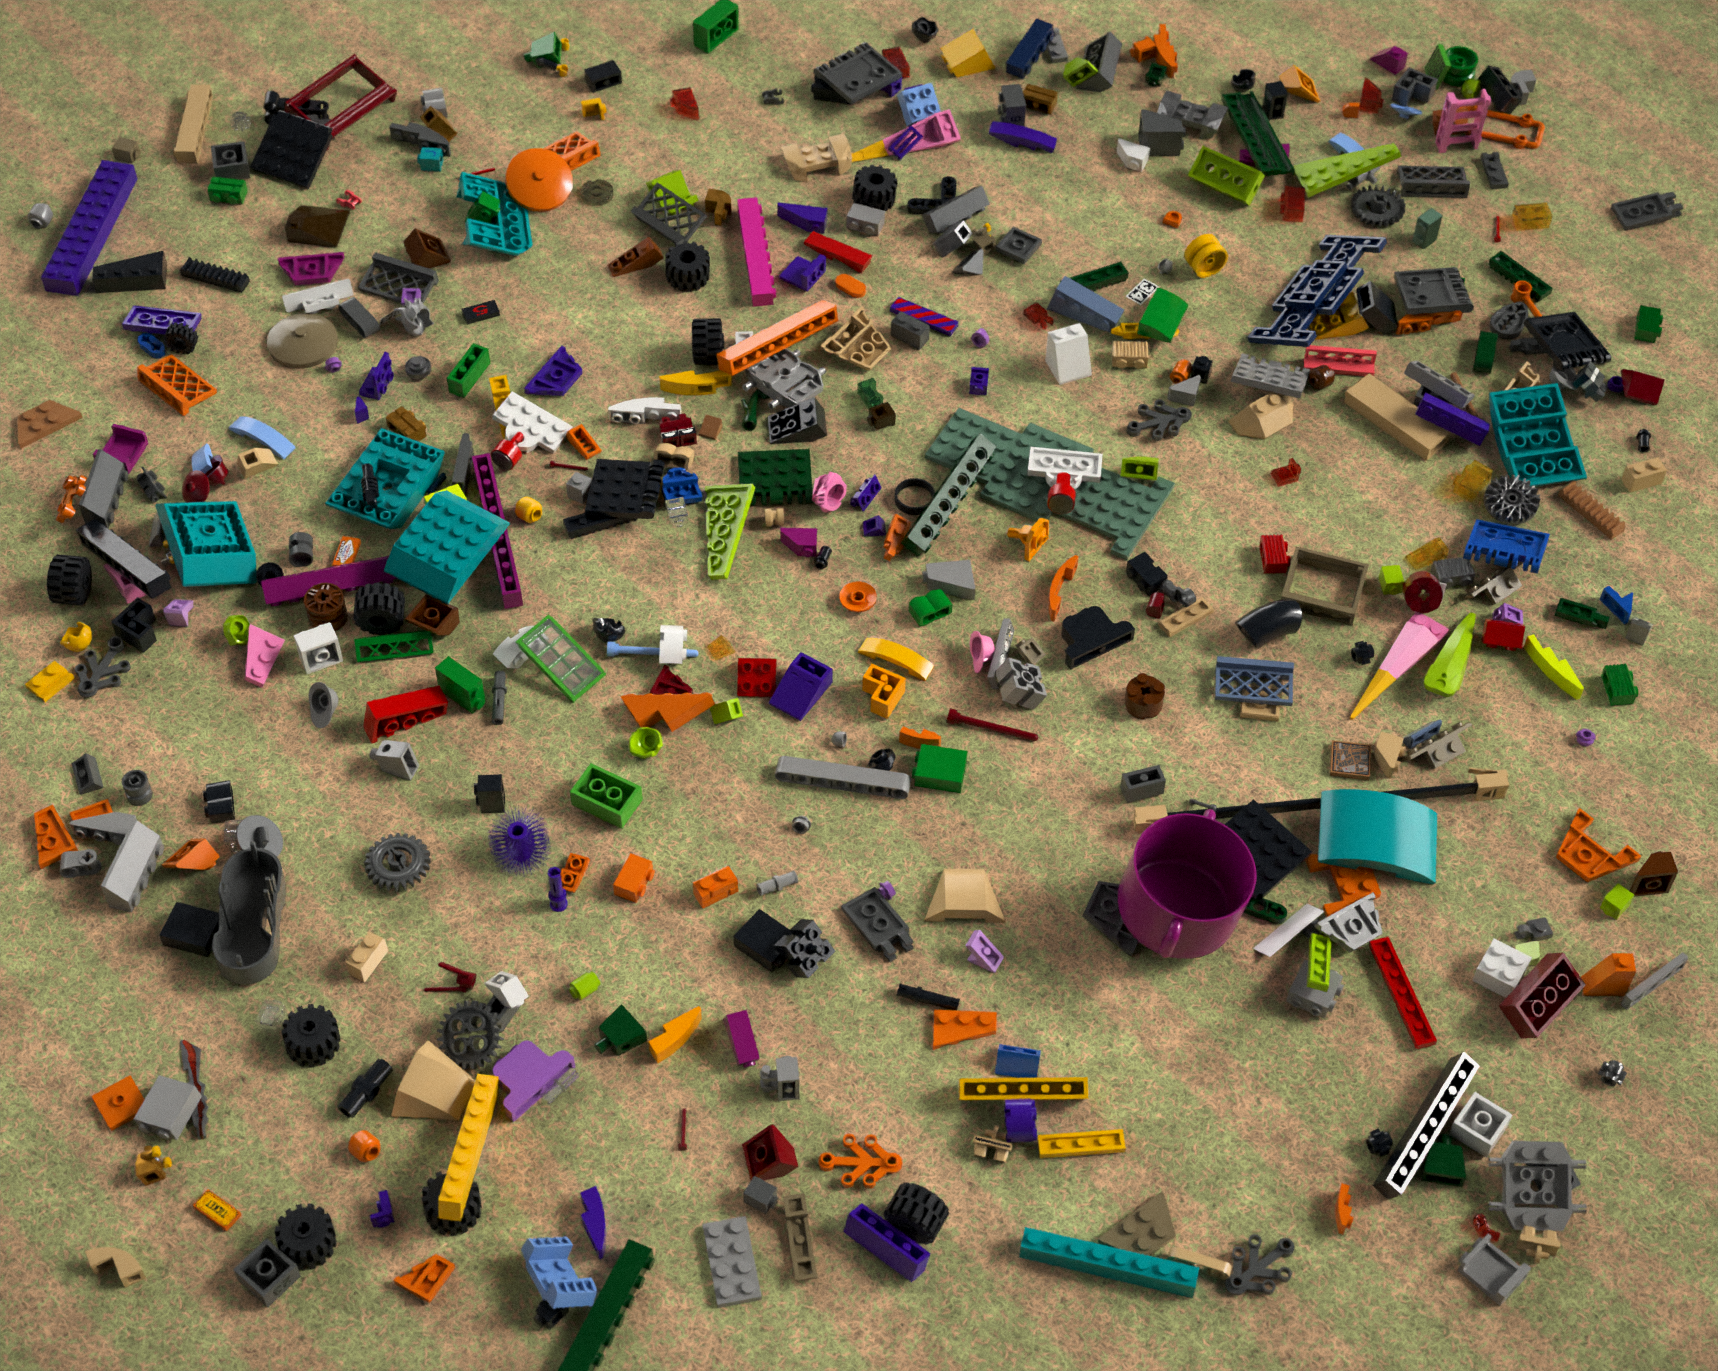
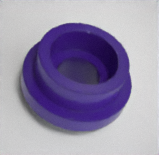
M1613 376L1608 380L1607 387L1613 392H1622L1624 390L1622 377Z

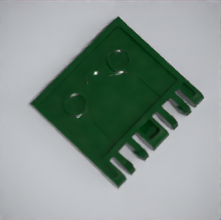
M810 449L738 452L739 484H753L755 487L751 506H755L756 496H762V506L766 505V496H770V505H783V495H787V505L792 502L791 495H798L799 504H803V494H805L806 504L813 503Z

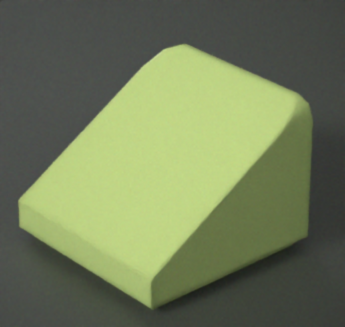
M1539 941L1515 946L1516 950L1532 957L1529 965L1536 966L1540 959Z

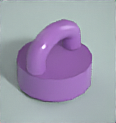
M983 328L975 331L971 337L973 344L979 348H983L989 343V336Z

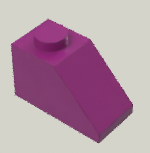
M1397 46L1380 50L1370 60L1396 75L1405 68L1408 53Z
M780 527V542L797 556L817 557V528Z

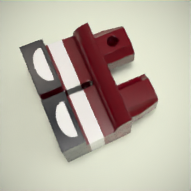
M683 413L677 416V420L670 421L669 417H662L660 419L659 427L662 443H669L676 447H680L679 441L681 447L697 444L695 427L693 428L691 417L688 418Z

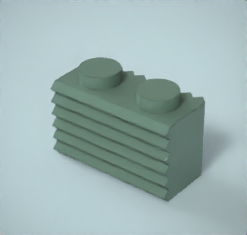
M1430 208L1417 218L1414 237H1412V241L1423 249H1426L1432 242L1437 241L1442 221V215L1433 208Z

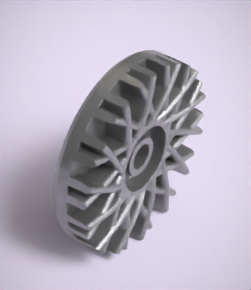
M1507 474L1505 477L1501 475L1499 480L1497 478L1494 481L1492 480L1484 494V505L1493 518L1502 523L1517 525L1528 522L1536 515L1541 498H1539L1540 494L1537 495L1538 489L1535 488V485L1530 486V480L1526 481V478L1521 481L1519 480V475L1516 478L1515 475L1507 478Z

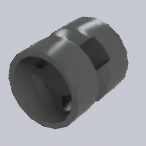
M296 532L289 537V562L295 567H306L313 562V537L308 533Z
M131 770L123 776L121 783L128 802L135 806L147 804L151 800L153 792L146 773L141 770Z

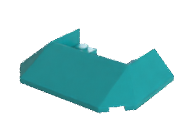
M461 172L456 198L474 202L480 193L484 191L500 200L498 206L500 211L497 217L493 216L491 224L467 218L465 222L466 237L462 245L518 256L530 249L533 245L528 210L518 205L512 199L507 190L506 182Z

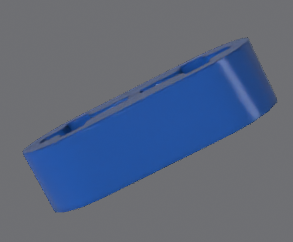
M143 333L138 337L139 347L151 357L159 359L165 356L164 344L152 334Z

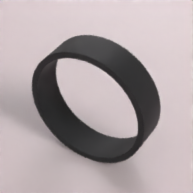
M906 479L896 487L895 504L903 513L920 515L926 505L921 507L907 506L898 499L899 492L907 487L918 486L926 489L933 496L935 494L934 488L923 479Z

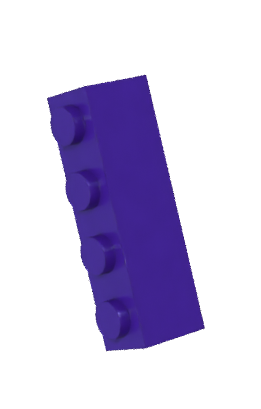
M1426 392L1415 415L1479 446L1489 431L1490 423Z
M863 1203L848 1214L843 1232L910 1282H913L925 1271L931 1253Z

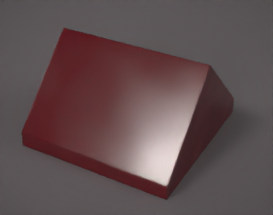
M1621 370L1625 397L1651 405L1658 404L1665 379L1634 370Z

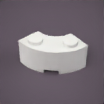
M661 625L659 663L682 664V660H686L687 649L683 648V641H687V630H683V626Z
M534 626L519 629V633L512 638L508 636L497 647L493 655L507 668H520L529 658L515 642ZM544 633L541 634V636L548 642L549 638ZM537 638L528 647L537 654L546 645Z

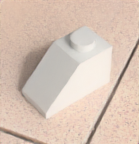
M1119 139L1117 154L1124 165L1132 170L1142 172L1149 159L1150 148Z
M501 971L485 982L486 987L506 1007L517 1008L529 997L516 975Z

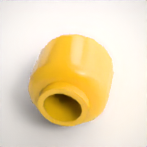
M525 496L517 501L515 514L523 521L533 523L541 518L542 506L535 499Z

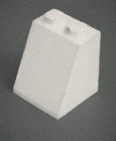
M1080 323L1048 332L1045 361L1059 385L1092 375L1088 336Z

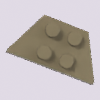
M1160 1192L1099 1237V1244H1106L1110 1247L1151 1256L1172 1241L1176 1233L1164 1193Z

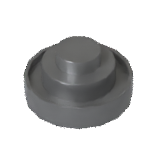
M422 356L412 357L405 364L406 374L412 379H423L432 370L430 361Z

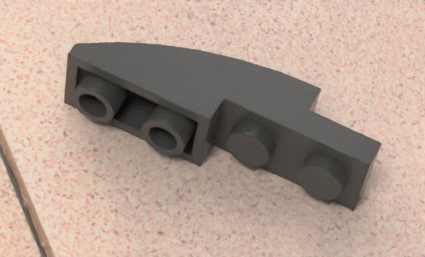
M409 122L407 126L391 123L389 127L391 139L419 145V150L422 147L442 148V155L451 156L450 143L434 130Z

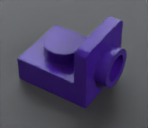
M387 1190L378 1192L380 1200L376 1201L379 1213L370 1215L373 1228H384L389 1226L390 1223L395 1222Z

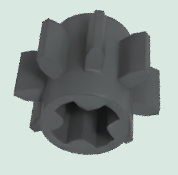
M1610 1060L1609 1063L1603 1062L1598 1074L1602 1076L1601 1081L1604 1084L1613 1087L1616 1084H1622L1627 1072L1623 1071L1624 1066L1620 1062Z

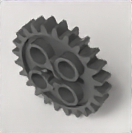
M474 1000L472 1003L464 1001V1005L456 1003L457 1009L450 1007L451 1014H443L447 1020L439 1022L443 1026V1029L437 1030V1032L442 1033V1037L437 1038V1041H443L439 1049H445L444 1054L459 1067L462 1066L463 1069H469V1067L477 1069V1065L484 1067V1061L492 1062L490 1055L497 1056L495 1048H502L498 1041L504 1040L503 1037L499 1036V1033L503 1032L504 1029L498 1028L502 1021L495 1020L499 1014L491 1013L493 1008L486 1007V1003L481 1002L479 1004L478 1001ZM479 1018H481L482 1024H481V1026L478 1028V1027H477V1020H478ZM459 1021L462 1022V1028L460 1031L457 1029V1024ZM487 1031V1034L485 1035H473L469 1038L460 1037L454 1039L455 1035L471 1034L472 1032L479 1033ZM481 1039L484 1041L482 1049L479 1048V1041ZM461 1042L464 1043V1050L462 1052L459 1049Z

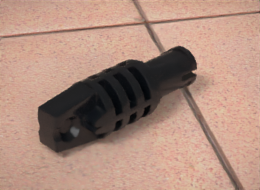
M367 463L362 465L363 478L361 479L363 500L367 501V504L373 509L378 507L377 498L380 497L378 480L374 476L373 466Z

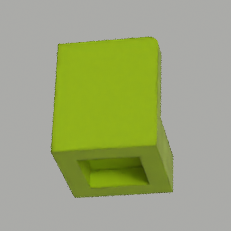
M738 698L717 703L710 707L714 724L743 716Z

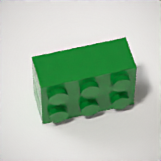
M719 0L703 14L695 18L693 21L694 46L709 54L739 30L738 5L730 0Z

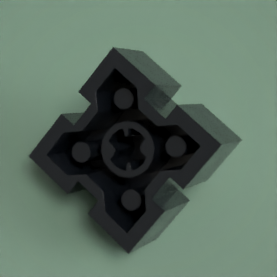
M800 919L790 929L792 935H784L773 946L781 958L789 959L790 962L787 966L796 978H809L819 968L817 963L825 962L836 951L827 939L819 937L822 931L814 920Z

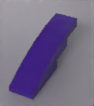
M992 121L988 132L989 135L1014 147H1018L1019 144L1032 150L1039 147L1049 153L1054 151L1057 138L1041 131L1005 122Z

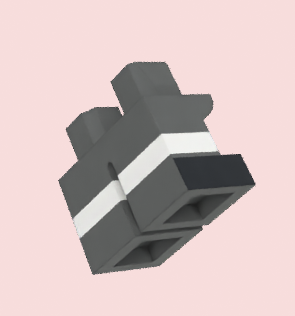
M1592 362L1578 371L1572 382L1575 388L1581 386L1586 391L1585 398L1591 396L1595 402L1604 397V392L1608 389L1603 382L1605 376Z

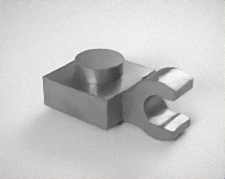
M1546 917L1528 920L1526 924L1517 926L1518 931L1514 932L1517 940L1531 937L1532 942L1549 939L1553 936Z

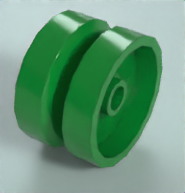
M1453 46L1448 48L1446 54L1451 67L1443 81L1451 86L1461 87L1465 80L1474 79L1479 58L1472 49L1467 47Z

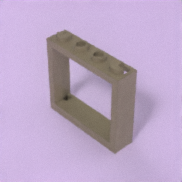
M1296 546L1281 600L1292 598L1299 603L1302 613L1353 625L1369 564ZM1301 563L1359 578L1352 607L1289 592L1297 564Z

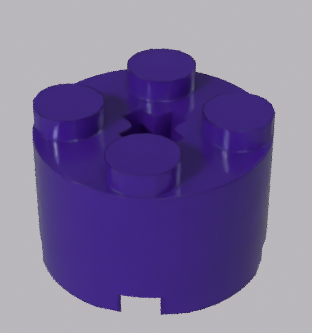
M1031 1098L1005 1099L1006 1143L1037 1141L1035 1100Z

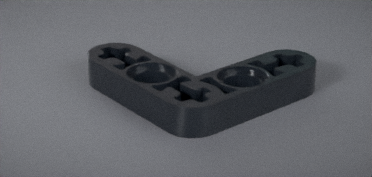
M946 176L942 179L941 199H910L907 203L908 212L923 215L932 210L928 206L933 205L936 208L955 198L956 179L952 176ZM950 194L952 197H945V195Z

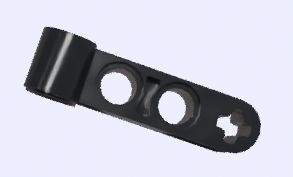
M275 91L266 92L264 98V121L269 124L274 114L277 115L279 110L284 111L285 102L290 98H281ZM307 100L297 107L305 115H318V119H321L322 115V119H329L327 114L329 104L326 101Z

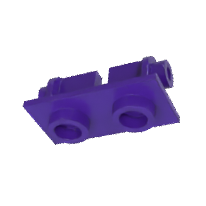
M876 474L872 478L865 479L859 488L860 492H856L851 497L850 504L853 507L860 506L864 512L880 491L881 485Z

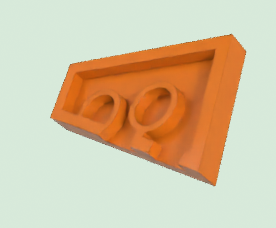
M53 804L34 813L40 869L61 860V855L64 852L78 851Z
M934 1009L933 1050L939 1049L940 1046L959 1044L960 1041L974 1040L996 1034L997 1012Z

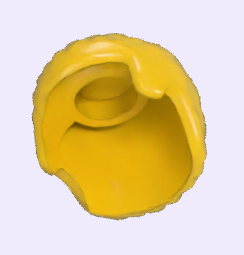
M77 622L78 627H69L60 641L62 646L73 652L85 650L92 641L91 628L81 622Z

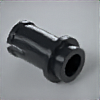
M1641 429L1636 436L1638 439V451L1648 452L1650 450L1649 439L1651 438V433L1647 429Z
M821 547L818 556L814 559V566L816 568L824 569L828 566V559L832 553L830 547Z

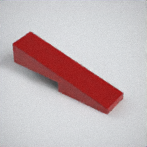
M814 231L804 241V245L826 256L827 259L832 261L836 258L861 274L868 267L873 256Z

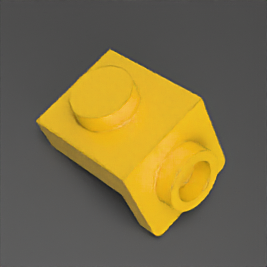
M600 98L581 101L583 117L599 114L601 120H605L606 106L602 104Z

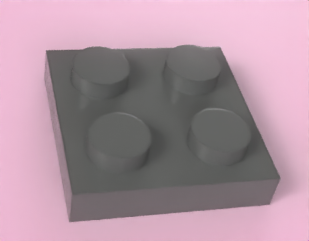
M1013 226L997 244L996 252L1025 264L1042 245V239Z

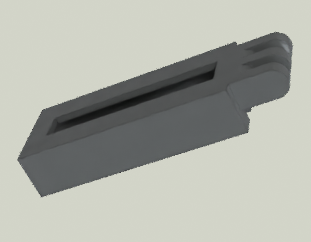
M468 433L462 435L452 478V486L458 484L465 497L473 465L472 456H474L473 444Z

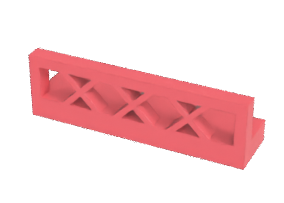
M1310 345L1305 349L1303 368L1310 369L1311 371L1318 366L1327 365L1333 369L1335 374L1365 377L1370 373L1374 376L1377 351ZM1309 351L1317 352L1319 354L1309 355ZM1329 353H1335V354H1336V355L1333 356V357L1327 356V354H1329ZM1348 354V355H1353L1354 357H1352V358H1346V357H1344V356H1346V355ZM1364 356H1372L1371 360L1362 358Z

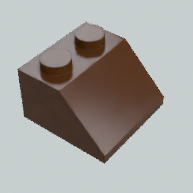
M414 228L403 242L412 264L430 269L451 262L441 239Z
M427 594L405 618L406 622L436 635H450L460 623L457 607L450 604L447 605Z
M1658 851L1649 856L1637 873L1630 889L1634 897L1669 893L1678 874L1672 853Z

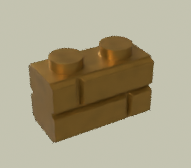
M1028 83L1023 91L1026 108L1051 115L1057 104L1058 92Z
M401 406L395 412H391L386 416L387 427L394 433L416 441H421L426 437L425 423L422 420L418 421L411 410L407 411Z

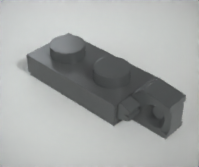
M1534 337L1512 340L1509 347L1511 352H1521L1525 355L1547 354Z

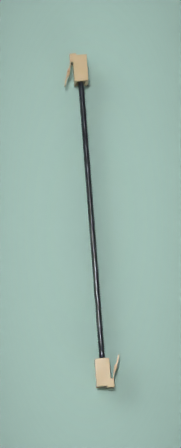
M1469 767L1468 773L1478 774L1475 775L1473 783L1382 792L1411 800L1473 794L1475 801L1504 799L1509 788L1508 773L1506 769L1491 770ZM1321 798L1260 803V805L1270 814L1320 809ZM1165 805L1135 807L1133 825L1135 831H1138V834H1140L1152 823L1163 817L1186 813L1203 816L1204 812L1208 809L1167 813ZM1246 805L1219 807L1215 811V819L1232 818Z

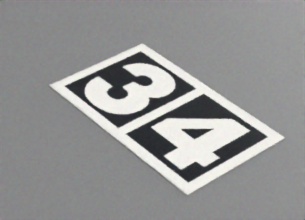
M1143 279L1126 297L1141 305L1159 286Z
M393 311L382 317L379 325L397 316L400 312Z

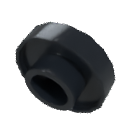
M274 562L262 564L256 572V579L261 587L262 580L284 576L282 568Z
M890 748L880 749L871 756L868 766L872 769L890 771L893 768L896 755Z

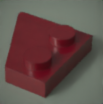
M664 665L650 693L654 695H663L665 693L693 694V689L684 683L678 675H674L670 671L669 666Z

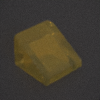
M720 635L707 646L715 660L736 652L729 640L723 635Z

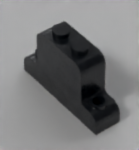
M1098 606L1084 608L1077 614L1067 616L1063 620L1061 631L1062 638L1068 644L1065 650V664L1071 670L1134 640L1135 628L1128 621L1113 623Z

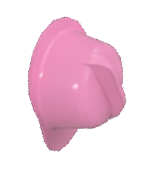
M974 631L971 634L969 645L974 671L979 673L983 663L992 660L995 647L990 637Z

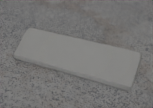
M1418 360L1409 362L1404 371L1405 375L1459 408H1464L1475 397L1471 392Z

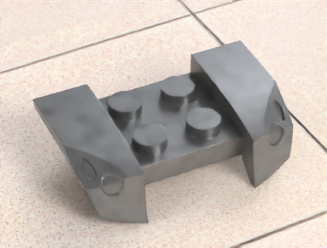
M1171 91L1165 92L1157 113L1182 120V125L1201 130L1200 140L1213 138L1228 107L1213 103L1208 108L1205 105H1197L1190 101L1181 100L1182 94Z

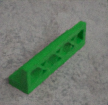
M423 630L355 638L357 662L434 653L432 633ZM421 639H428L429 650H420L415 645ZM412 640H417L414 644L410 642ZM403 641L412 646L408 652L404 653L396 647ZM381 644H388L393 648L387 655H383L377 650ZM360 646H368L373 652L369 657H361Z

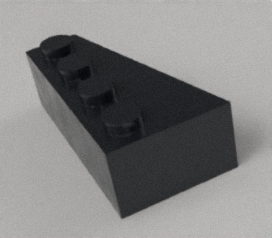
M163 250L93 267L92 274L96 293L166 289L167 261Z

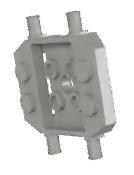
M783 349L747 368L745 373L749 381L743 384L742 388L748 391L750 388L756 387L773 400L768 403V407L771 409L778 405L791 407L811 399L823 391L821 376L826 373V369L821 367L817 370L812 365L802 362L798 358L801 355L798 349L793 352L789 349ZM807 376L809 377L807 380L802 382L804 378H806ZM798 383H801L800 385L789 391L791 387Z
M1512 1141L1501 1158L1489 1157L1488 1161L1497 1162L1488 1163L1489 1167L1502 1168L1503 1190L1502 1201L1489 1202V1206L1497 1207H1488L1489 1211L1503 1212L1513 1229L1522 1230L1524 1226H1531L1535 1230L1563 1231L1573 1213L1586 1214L1587 1210L1578 1209L1587 1208L1586 1204L1572 1203L1571 1170L1586 1169V1165H1578L1586 1164V1160L1571 1159L1563 1142ZM1515 1163L1557 1164V1167L1515 1166ZM1533 1179H1538L1541 1182V1187L1538 1191H1533L1530 1188V1183ZM1515 1203L1557 1205V1208L1515 1207Z

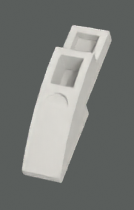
M640 398L624 401L608 408L609 421L645 424V419L660 420L662 417H669L670 421L677 420V416L681 414V404L664 403V398Z

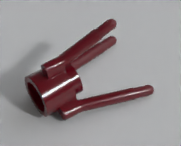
M440 962L438 963L439 967L458 974L456 984H459V987H426L424 991H459L466 993L467 989H473L477 974Z

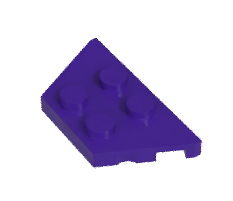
M561 346L526 385L524 393L564 396L583 374L582 368L571 355H568L566 348Z

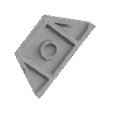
M1373 892L1314 925L1317 930L1348 952L1358 949L1383 934L1381 924L1379 923V913L1374 907L1373 900L1375 899V894Z

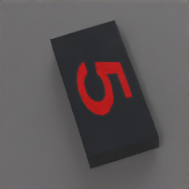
M495 300L462 308V314L467 325L500 316Z

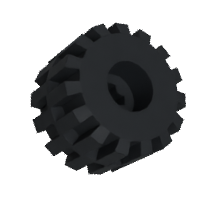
M874 165L862 167V170H858L854 177L852 193L854 203L885 212L888 211V208L891 209L893 203H895L898 183L895 173H890L891 170L889 168L885 169L881 165L878 167Z
M683 241V244L678 242L675 244V247L671 246L665 255V276L667 282L671 283L673 288L678 287L679 291L687 289V292H692L693 288L696 291L699 290L700 285L704 287L710 278L709 252L704 250V246H697L696 242L688 243V241Z
M693 319L692 356L694 364H718L717 354L724 349V333H722L721 319Z
M57 554L52 558L47 573V593L52 603L79 606L85 604L92 585L90 561L87 557Z
M369 583L365 587H360L355 595L353 614L355 625L360 627V630L368 631L369 634L373 635L374 633L384 635V633L392 634L393 631H398L400 626L403 625L405 597L403 592L398 591L397 587H391L390 584L374 583L373 585Z
M308 1004V1008L304 1009L302 1006H299L296 1013L291 1011L288 1014L289 1020L284 1019L282 1037L286 1052L293 1062L297 1060L298 1065L303 1067L306 1062L309 1068L315 1067V1062H319L321 1066L326 1064L325 1058L328 1057L331 1060L335 1056L334 1051L338 1052L339 1042L341 1041L337 1021L330 1010L325 1012L324 1006L319 1005L317 1008H314V1004Z
M440 1171L436 1173V1179L430 1177L427 1181L428 1187L424 1186L422 1190V1204L426 1221L430 1223V1227L434 1231L438 1228L439 1234L442 1235L450 1231L451 1236H455L458 1230L465 1233L468 1231L467 1226L474 1227L477 1224L476 1217L480 1218L482 1205L477 1182H474L473 1179L461 1221L439 1219L438 1199L446 1174H442Z
M906 1182L899 1185L883 1215L888 1223L914 1242L927 1245L934 1242L949 1215V1209L945 1202L935 1193L925 1187Z
M307 1203L305 1208L302 1207V1204L296 1205V1210L287 1209L285 1211L286 1217L280 1216L278 1219L279 1226H275V1239L278 1249L296 1263L298 1270H304L305 1265H309L310 1270L315 1269L316 1262H320L321 1265L326 1263L325 1256L331 1257L333 1255V1247H336L337 1242L330 1215L328 1213L325 1214L322 1207L318 1206L315 1209L314 1204Z

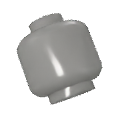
M45 203L34 204L28 214L30 225L38 229L47 227L53 218L50 206Z

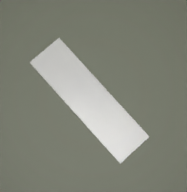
M1307 903L1253 949L1271 957L1324 911Z

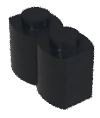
M230 780L206 784V790L203 791L204 802H207V806L204 807L205 817L210 818L211 824L235 820L233 789Z

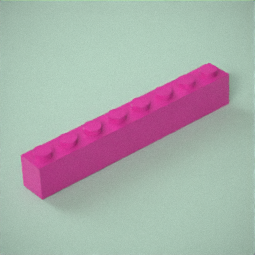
M757 197L737 199L753 307L773 305V298H776V289L772 288L774 286L773 275L770 276L772 274V265L768 263L770 261V253L766 251L768 249V241L764 239L766 238L765 227L762 228L764 226V217L760 216L762 214V205L758 204Z

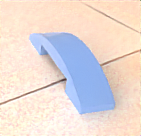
M240 416L228 427L229 430L242 437L247 435L269 447L273 454L282 459H285L295 449V446L275 429L250 417Z

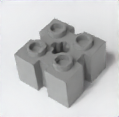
M1008 657L995 671L998 683L1002 686L1000 691L1003 701L1012 704L1018 702L1022 707L1034 710L1047 697L1045 686L1040 683L1042 675L1039 666L1029 663L1022 665L1021 661Z

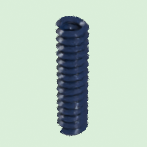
M441 473L427 490L428 495L434 493L446 480V473Z

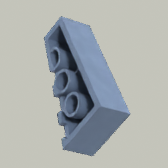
M1064 276L1056 288L1047 307V310L1111 333V329L1115 328L1124 312V309L1066 276Z

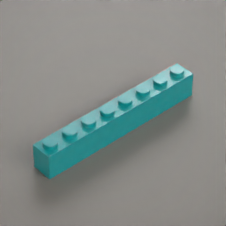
M1028 1227L1024 1229L1019 1258L1189 1298L1194 1296L1199 1267Z

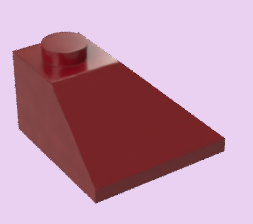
M770 1124L742 1144L750 1181L754 1176L764 1181L784 1177L799 1167L794 1147L773 1124Z

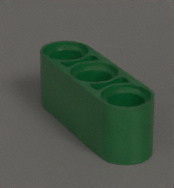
M1480 331L1473 371L1491 374L1498 338L1497 333Z

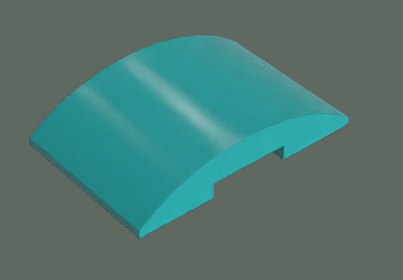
M1558 383L1489 393L1493 432L1501 460L1509 478L1512 475H1515V478L1519 475V480L1521 481L1526 478V481L1530 480L1531 487L1533 485L1542 486L1587 479L1578 446H1574L1565 418L1567 411Z
M1337 789L1321 792L1318 844L1319 863L1355 870L1361 866L1396 873L1397 878L1428 884L1436 883L1437 813L1411 799L1384 792L1359 789Z

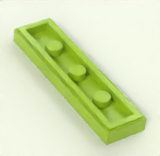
M1311 933L1309 939L1307 987L1327 992L1329 988L1331 939L1329 937Z

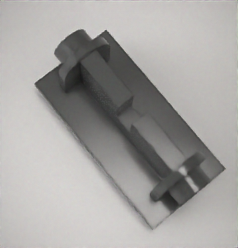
M142 466L141 468L144 472L138 474L137 481L142 489L145 490L144 492L148 499L152 502H157L161 496L167 498L164 493V486L156 480L158 478L152 470L148 471Z

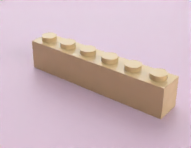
M191 84L190 90L187 91V102H184V113L181 115L182 123L179 124V135L176 136V147L173 148V155L177 158L178 163L198 164L213 99L211 85Z

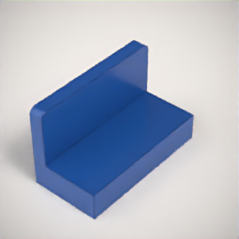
M999 1044L995 1074L1017 1078H1037L1041 1050Z

